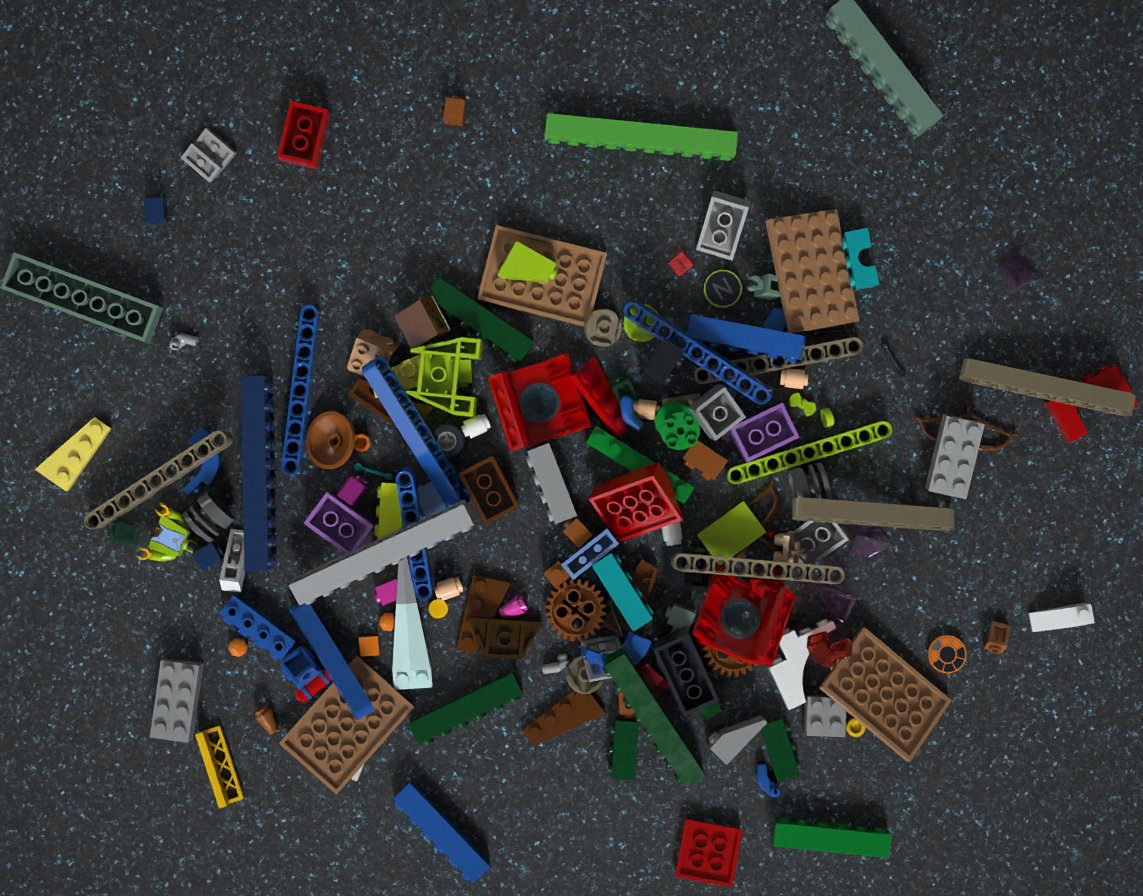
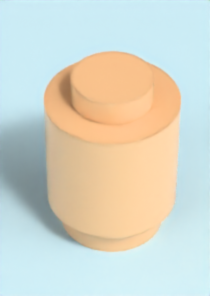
M782 369L780 385L803 389V385L807 386L808 374H805V370Z
M643 399L633 401L634 413L638 418L654 420L656 412L660 409L657 401Z
M451 577L437 582V587L434 588L437 598H441L442 601L458 596L460 592L464 591L459 577Z

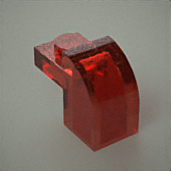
M826 631L810 635L807 638V649L810 656L821 666L836 667L837 659H845L852 656L853 644L850 638L831 643Z

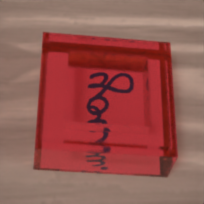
M683 250L668 262V265L679 278L694 266Z

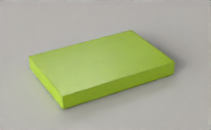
M743 501L697 536L712 556L733 557L765 534L766 531ZM718 560V565H722L723 561Z

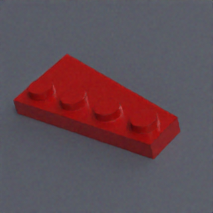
M593 356L570 378L613 436L617 438L630 425L624 422L621 407L598 361Z

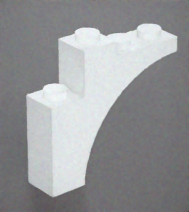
M823 619L817 622V626L812 629L806 627L798 631L799 635H796L793 629L789 630V628H786L779 644L784 659H781V657L774 659L773 665H769L768 669L788 710L806 702L802 684L805 662L815 644L824 635L836 629L831 620Z

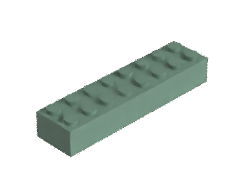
M840 0L830 8L825 17L827 25L830 29H834L837 32L839 41L843 45H847L850 49V55L855 60L858 59L863 72L872 77L874 86L878 90H882L887 103L892 104L896 108V114L901 120L904 119L906 121L908 130L913 135L916 134L919 137L934 126L943 117V114L854 0Z
M15 252L0 287L3 290L148 344L152 340L163 311L162 307Z

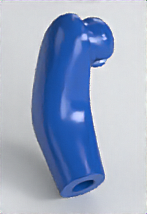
M629 395L623 396L620 400L622 418L625 423L639 431L644 423L634 413L633 398Z
M758 763L757 783L768 795L778 797L781 789L769 779L767 764Z

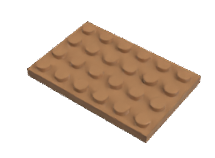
M837 209L766 220L788 333H798L860 321L853 286L850 287L848 278L850 272L849 268H846V252L841 244L842 233Z
M496 225L477 300L584 327L587 316L594 308L607 253ZM516 241L557 263L556 269L558 270L553 280L549 279L548 283L501 279L497 274Z
M865 627L860 629L819 687L907 762H910L952 701Z
M358 655L348 666L372 703L374 711L357 721L337 687L332 683L279 742L282 747L336 795L415 707Z

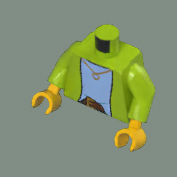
M159 503L164 509L160 512L156 509L155 511L161 518L148 548H138L145 552L144 555L141 557L137 556V558L141 560L148 558L149 560L162 562L174 560L176 556H181L184 550L194 553L198 543L189 539L192 531L189 529V525L183 515L171 508L168 509L164 503Z

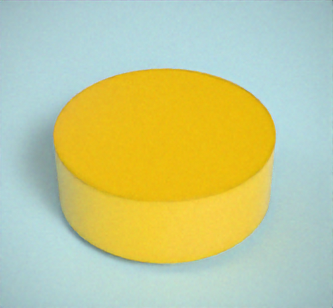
M435 599L429 605V613L434 618H442L448 612V605L442 599Z
M852 717L846 723V730L851 736L859 737L865 732V726Z

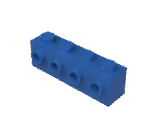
M237 594L232 596L220 612L224 622L229 625L234 624L239 628L237 631L245 637L250 636L254 639L253 643L261 649L263 647L269 651L268 654L276 660L284 659L298 641Z

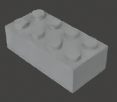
M942 415L925 485L928 491L963 499L967 498L985 424L952 415Z
M548 443L527 451L528 456L525 458L529 467H533L535 470V474L532 476L536 486L540 485L543 491L539 494L543 504L547 503L550 509L546 511L550 522L554 521L557 524L577 516L550 444Z
M168 658L161 660L150 738L187 743L193 740L204 663Z

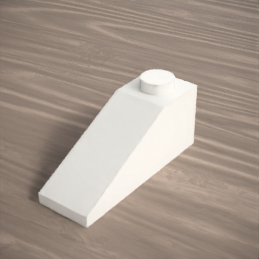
M230 529L219 581L222 590L241 592L245 576L244 530Z
M1089 603L1028 613L1032 632L1095 623L1092 606Z

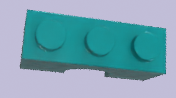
M868 228L845 232L842 235L841 244L842 249L846 251V268L850 270V275L848 276L850 287L853 286V290L856 291L879 285L876 266H863L858 259L860 251L871 247Z

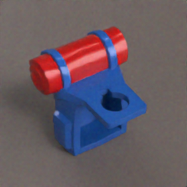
M300 646L280 662V666L285 677L289 681H293L297 687L294 691L296 699L305 703L326 685H329L332 679L324 667L321 668L316 664L317 659L308 648Z

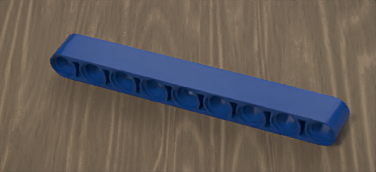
M633 301L625 305L623 309L624 315L629 320L661 341L664 338L684 351V356L754 402L765 404L772 398L773 391L768 385L641 302ZM632 305L637 307V315H633L630 312ZM647 316H651L654 319L652 326L647 324ZM664 326L669 328V336L663 335L662 328ZM679 337L685 338L686 345L684 347L678 344ZM696 347L702 350L701 357L695 356L694 349ZM711 358L718 360L717 368L710 365ZM728 368L734 371V378L727 377L726 370ZM743 379L750 381V389L743 387ZM759 390L766 391L767 399L763 400L759 397Z
M306 305L301 309L281 465L283 472L288 475H296L302 468L320 322V312L312 305ZM311 309L314 310L315 316L312 319H307L306 312ZM308 328L312 329V336L305 338L303 335L304 331ZM308 347L310 355L302 357V349ZM302 366H306L308 369V373L305 376L299 375V369ZM303 385L306 391L303 395L299 396L296 392L297 387ZM297 404H301L303 412L297 415L294 412V408ZM295 423H299L301 426V430L297 434H294L292 431V426ZM293 442L298 444V450L295 453H292L289 449L290 444ZM290 461H294L296 464V469L293 472L287 469V464Z
M378 356L364 364L362 372L446 506L449 507L464 499L468 504L471 498L466 487L384 358Z

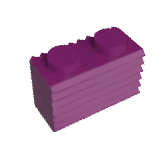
M358 475L350 476L337 493V496L350 505H357L364 492H367L366 489H369L366 485L368 481Z

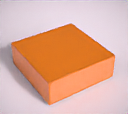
M379 636L359 637L360 657L380 655Z

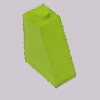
M516 241L497 275L501 279L548 283L549 279L553 280L558 270L556 269L557 263Z

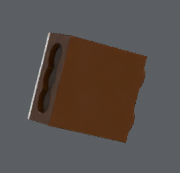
M433 296L418 300L394 316L411 349L425 346L450 330Z

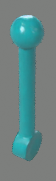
M360 463L354 465L355 470H364L385 477L387 480L393 478L391 473L386 474L362 466Z

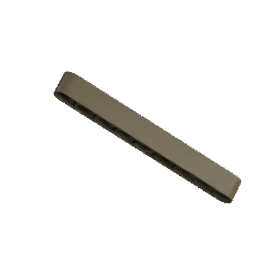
M852 337L805 346L802 361L793 363L784 361L785 357H781L783 361L781 366H776L772 358L765 357L766 354L733 360L731 362L735 365L741 363L745 366L746 372L751 375H757L854 356L862 351L863 343L859 338ZM850 342L857 344L855 352L849 349L848 345ZM831 345L838 347L839 352L837 355L830 353ZM812 349H817L820 352L818 359H814L811 356ZM756 360L763 362L764 367L762 370L755 368L754 362ZM712 364L711 366L717 368L718 364ZM699 367L694 372V380L700 385L722 381L702 367ZM730 368L726 370L727 377L734 378V371ZM705 371L708 375L707 380H699L698 372Z
M974 359L963 360L959 376L960 380L1120 416H1132L1136 398L1134 394Z
M226 430L211 433L89 512L84 518L85 526L89 529H99L113 522L229 447L233 441L232 434ZM220 434L224 436L223 444H220L218 441ZM204 445H207L208 447L207 454H204L203 452ZM188 455H191L193 459L192 464L187 462ZM173 465L177 468L175 475L171 471ZM157 475L161 478V483L159 485L156 483ZM141 486L145 487L144 495L140 492ZM125 496H128L130 499L128 505L125 503ZM110 506L114 508L113 515L109 512ZM95 516L99 520L97 525L94 523Z
M816 498L792 499V519L940 531L955 529L954 509Z
M676 553L671 558L672 567L685 572L840 584L845 578L843 569L828 565ZM679 557H684L685 565L679 568L676 561ZM699 558H702L705 563L701 569L696 567V561ZM718 560H722L724 563L723 569L720 571L715 568V563ZM740 561L743 569L740 572H736L734 565ZM757 563L762 566V570L758 574L753 569ZM779 565L781 572L775 576L773 567ZM797 566L800 569V574L794 577L792 569ZM817 568L819 575L814 579L811 576V571ZM833 570L838 572V577L835 580H832L830 577Z

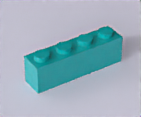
M610 553L594 563L592 567L632 631H635L652 620L651 615L653 611L648 603L646 605L642 603L641 598L643 595L638 587L634 589L630 584L633 579L627 571L623 572L620 568L622 562L617 554L613 556Z

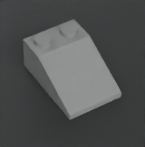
M714 190L696 250L733 261L751 201Z
M806 521L794 530L795 541H799L800 547L805 549V554L799 555L798 562L804 564L817 563L848 541L855 533L848 524Z
M760 715L720 729L718 732L714 731L708 737L709 742L707 744L727 765L767 722Z

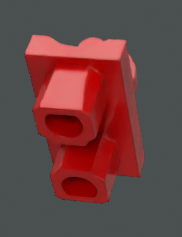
M779 569L773 571L775 576L781 572ZM754 577L750 579L751 592L749 596L752 598L758 596L766 598L770 595L771 591L776 590L779 592L780 587H785V581Z

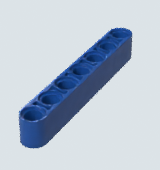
M409 467L399 470L396 476L403 527L422 519L414 471ZM401 474H408L410 481H403ZM404 493H411L414 499L406 500ZM407 512H414L417 518L410 519L407 516ZM425 547L421 549L423 552L422 556H409L414 592L420 600L429 599L434 589L428 549ZM419 567L424 568L426 573L423 575L419 574L416 569ZM426 586L429 592L423 593L419 588Z
M297 603L290 607L289 610L357 721L373 712L374 707L312 606L310 604L306 605V603L299 606Z

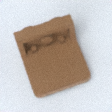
M363 328L356 338L347 369L364 376L362 372L363 365L378 356L384 358L389 365L391 356L397 349L398 342L393 341L389 337L376 334L373 330Z

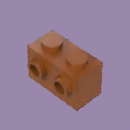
M698 440L695 445L689 447L682 457L685 460L684 465L692 470L694 468L701 471L699 475L708 481L710 478L715 480L728 461Z

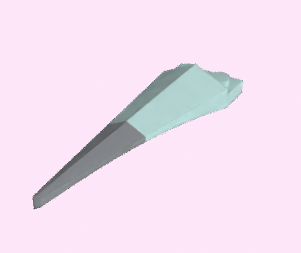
M407 556L398 563L392 667L395 690L433 687L432 667Z

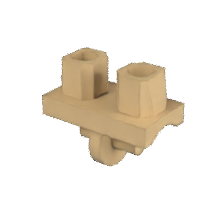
M795 531L775 535L774 544L783 546V552L775 551L773 561L793 563V560L799 561V555L805 554V549L800 547V542L795 541Z

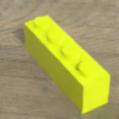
M381 483V486H378L377 498H380V506L377 505L376 517H379V525H375V536H378V539L403 528L397 485L394 483Z

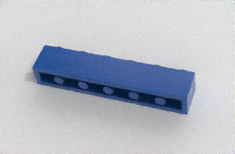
M692 314L687 331L688 334L700 342H709L711 347L721 348V345L729 346L728 350L739 352L740 349H745L748 354L758 355L759 352L765 353V357L777 359V356L785 357L784 361L796 363V360L802 361L806 337L802 335Z
M412 780L394 796L393 800L395 801L394 805L401 812L403 810L408 815L407 819L414 826L417 824L422 829L420 831L426 839L430 838L435 843L434 847L441 854L444 852L449 857L447 859L453 867L457 866L462 871L461 875L466 881L471 880L474 883L490 868L491 863Z

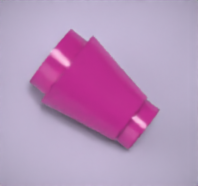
M521 595L514 597L502 606L499 612L502 618L505 619L526 613L529 606L524 596Z

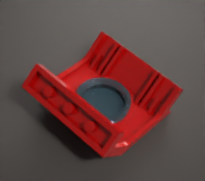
M568 353L507 373L505 371L488 377L510 451L529 447L591 427L581 392L570 378L574 374V370Z
M717 565L716 570H722L724 565ZM713 574L697 622L694 625L693 634L697 637L696 642L747 663L773 665L796 596L787 587H780L779 592L771 591L770 595L766 598L760 596L752 598L749 596L751 592L750 583L732 575Z

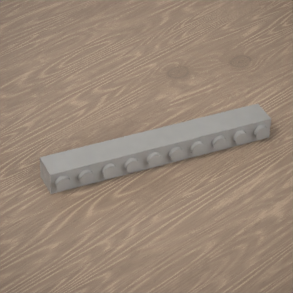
M464 499L292 579L289 587L299 606L304 603L306 605L311 604L321 595L326 597L332 594L336 588H346L356 579L360 581L373 571L378 573L384 570L388 564H398L408 555L410 557L415 556L425 547L430 549L436 546L440 540L444 539L447 541L453 538L455 533L469 531L473 528L475 518Z

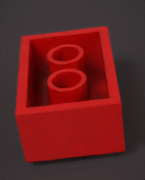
M290 101L277 154L278 159L283 162L318 170L331 116L329 110Z

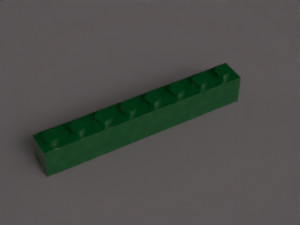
M622 647L604 658V667L602 668L607 677L611 676L613 678L615 689L618 693H623L625 704L628 708H633L635 719L638 723H643L645 726L644 732L649 739L653 738L655 741L654 747L659 754L663 753L665 756L664 761L667 767L674 769L676 772L674 776L678 783H683L687 788L706 777L703 767L624 648Z

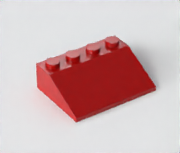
M659 462L595 485L589 497V501L618 543L683 520L670 480Z

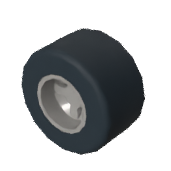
M443 424L433 430L432 435L447 459L454 458L462 452L465 438L459 428L451 424Z

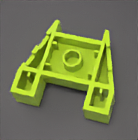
M461 337L411 349L410 352L421 354L417 391L406 390V394L453 415L475 417L477 398L457 396L461 358L481 360L483 341L481 339Z

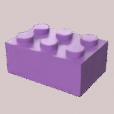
M783 403L755 415L729 430L745 463L799 438Z
M330 492L325 493L304 522L305 525L345 554L360 548L375 528L373 523Z

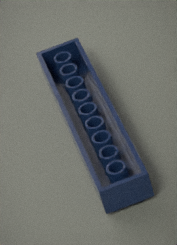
M241 376L244 571L273 570L274 566H277V554H274L277 537L273 535V527H276V516H273V508H276V497H273L276 481L275 477H272V470H275V458H272V450H275V441L271 437V431H274V420H271V412H274V401H271L274 384L266 376Z

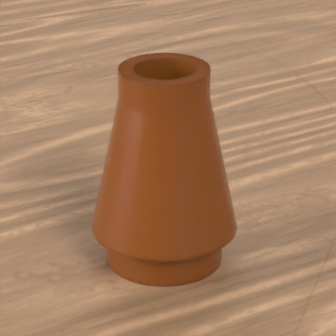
M267 705L258 708L254 712L255 719L269 735L279 730L272 709Z

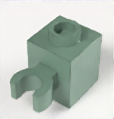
M766 274L761 277L756 275L748 277V280L754 282V286H749L747 289L754 291V297L769 301L781 297L776 275Z
M675 602L672 607L669 606L665 617H667V623L673 625L670 633L685 626L687 631H689L696 615L695 610Z

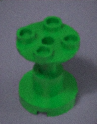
M678 401L666 402L655 414V428L669 448L684 450L697 443L700 426L685 405Z

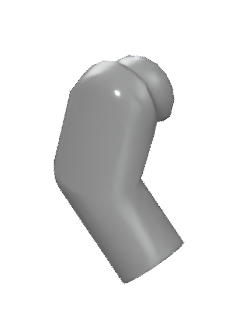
M180 333L171 339L169 346L172 350H178L186 344L197 346L199 337Z
M560 654L557 657L559 662L544 664L542 666L543 673L560 672L569 665L568 655Z

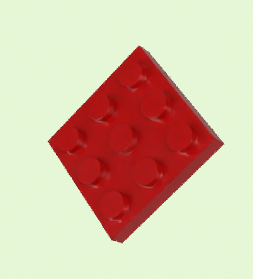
M685 818L675 877L732 887L742 829Z

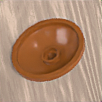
M333 411L318 415L309 426L306 436V448L310 459L314 464L324 469H335L342 466L351 456L355 443L354 429L349 419L343 414Z

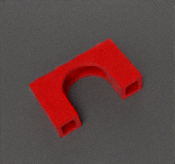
M1106 364L1098 369L1099 373L1095 375L1090 373L1081 378V383L1132 394L1117 365L1109 366V364ZM1135 399L1134 407H1136V406L1139 405L1138 402L1136 401V399ZM1051 400L1045 402L1066 443L1073 442L1088 433L1078 415L1077 406Z

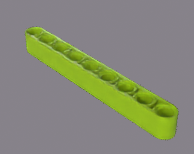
M885 421L867 425L732 467L727 471L726 478L732 484L746 482L885 439L891 435L892 427ZM879 425H883L886 428V433L883 436L878 433ZM862 430L868 434L866 441H862L859 438V433ZM843 436L848 437L850 440L847 447L841 444ZM824 442L831 444L832 448L828 453L822 448ZM807 447L813 450L811 458H807L804 455V450ZM788 453H792L795 456V461L792 464L786 461ZM769 459H774L777 462V466L773 470L767 466ZM752 464L757 465L759 468L756 475H752L749 472V467ZM733 470L740 472V479L737 481L731 479L730 474Z

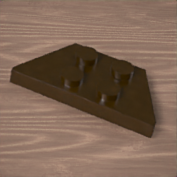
M469 617V622L482 655L489 658L522 660L527 652V648L534 641L539 628L543 626L541 621Z

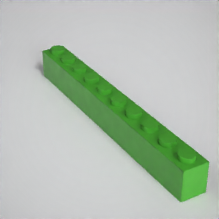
M547 113L545 140L552 144H559L562 141L572 146H578L579 143H583L587 147L596 148L598 145H603L607 149L624 147L626 151L643 149L645 153L662 151V154L674 155L675 152L681 153L685 157H692L695 154L705 159H711L712 156H716L720 160L725 161L735 157L738 132L549 113Z

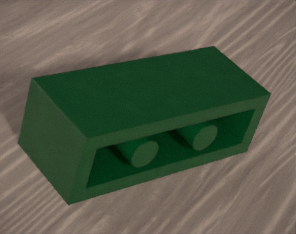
M781 717L766 721L767 724L761 729V733L775 779L781 781L800 775L798 769H801L798 757L795 758L793 751L796 749L793 740H789L787 732H790L787 721H783Z
M615 718V723H611V735H614V743L610 742L609 754H613L612 762H608V773H611V779L635 781L639 730L637 720Z

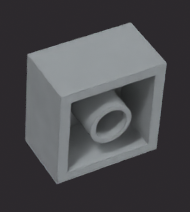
M719 384L687 407L706 435L715 441L746 418L727 389Z
M805 694L804 734L806 736L845 737L846 710L828 695Z

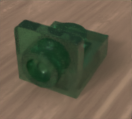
M625 373L616 374L608 381L619 405L623 396L629 395L633 400L638 398Z
M113 521L112 525H109L107 535L110 536L109 540L113 542L136 545L139 526Z

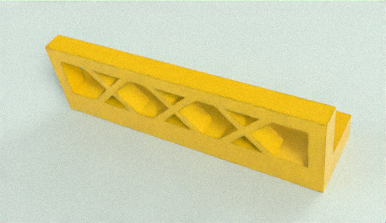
M221 725L195 734L218 807L222 808L230 803L244 799ZM218 731L220 739L217 744L210 741L209 733ZM217 749L225 752L226 757L223 763L215 758ZM223 767L231 771L232 776L229 781L221 776ZM229 785L237 789V797L228 798L226 791Z

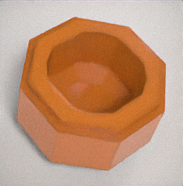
M364 433L355 435L354 449L359 452L367 451L371 445L370 437Z
M386 612L380 617L379 625L383 630L392 631L395 628L394 613Z
M236 638L230 642L228 650L232 656L241 657L247 653L249 645L245 639Z

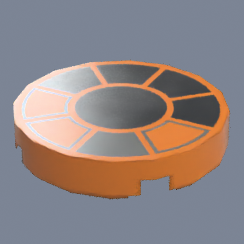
M942 635L936 637L930 643L927 657L934 669L941 673L950 674L963 667L967 652L965 645L960 639L951 635Z

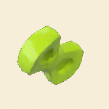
M794 393L790 396V407L798 406L800 409H803L807 417L815 413L816 405L814 402H807L799 393Z

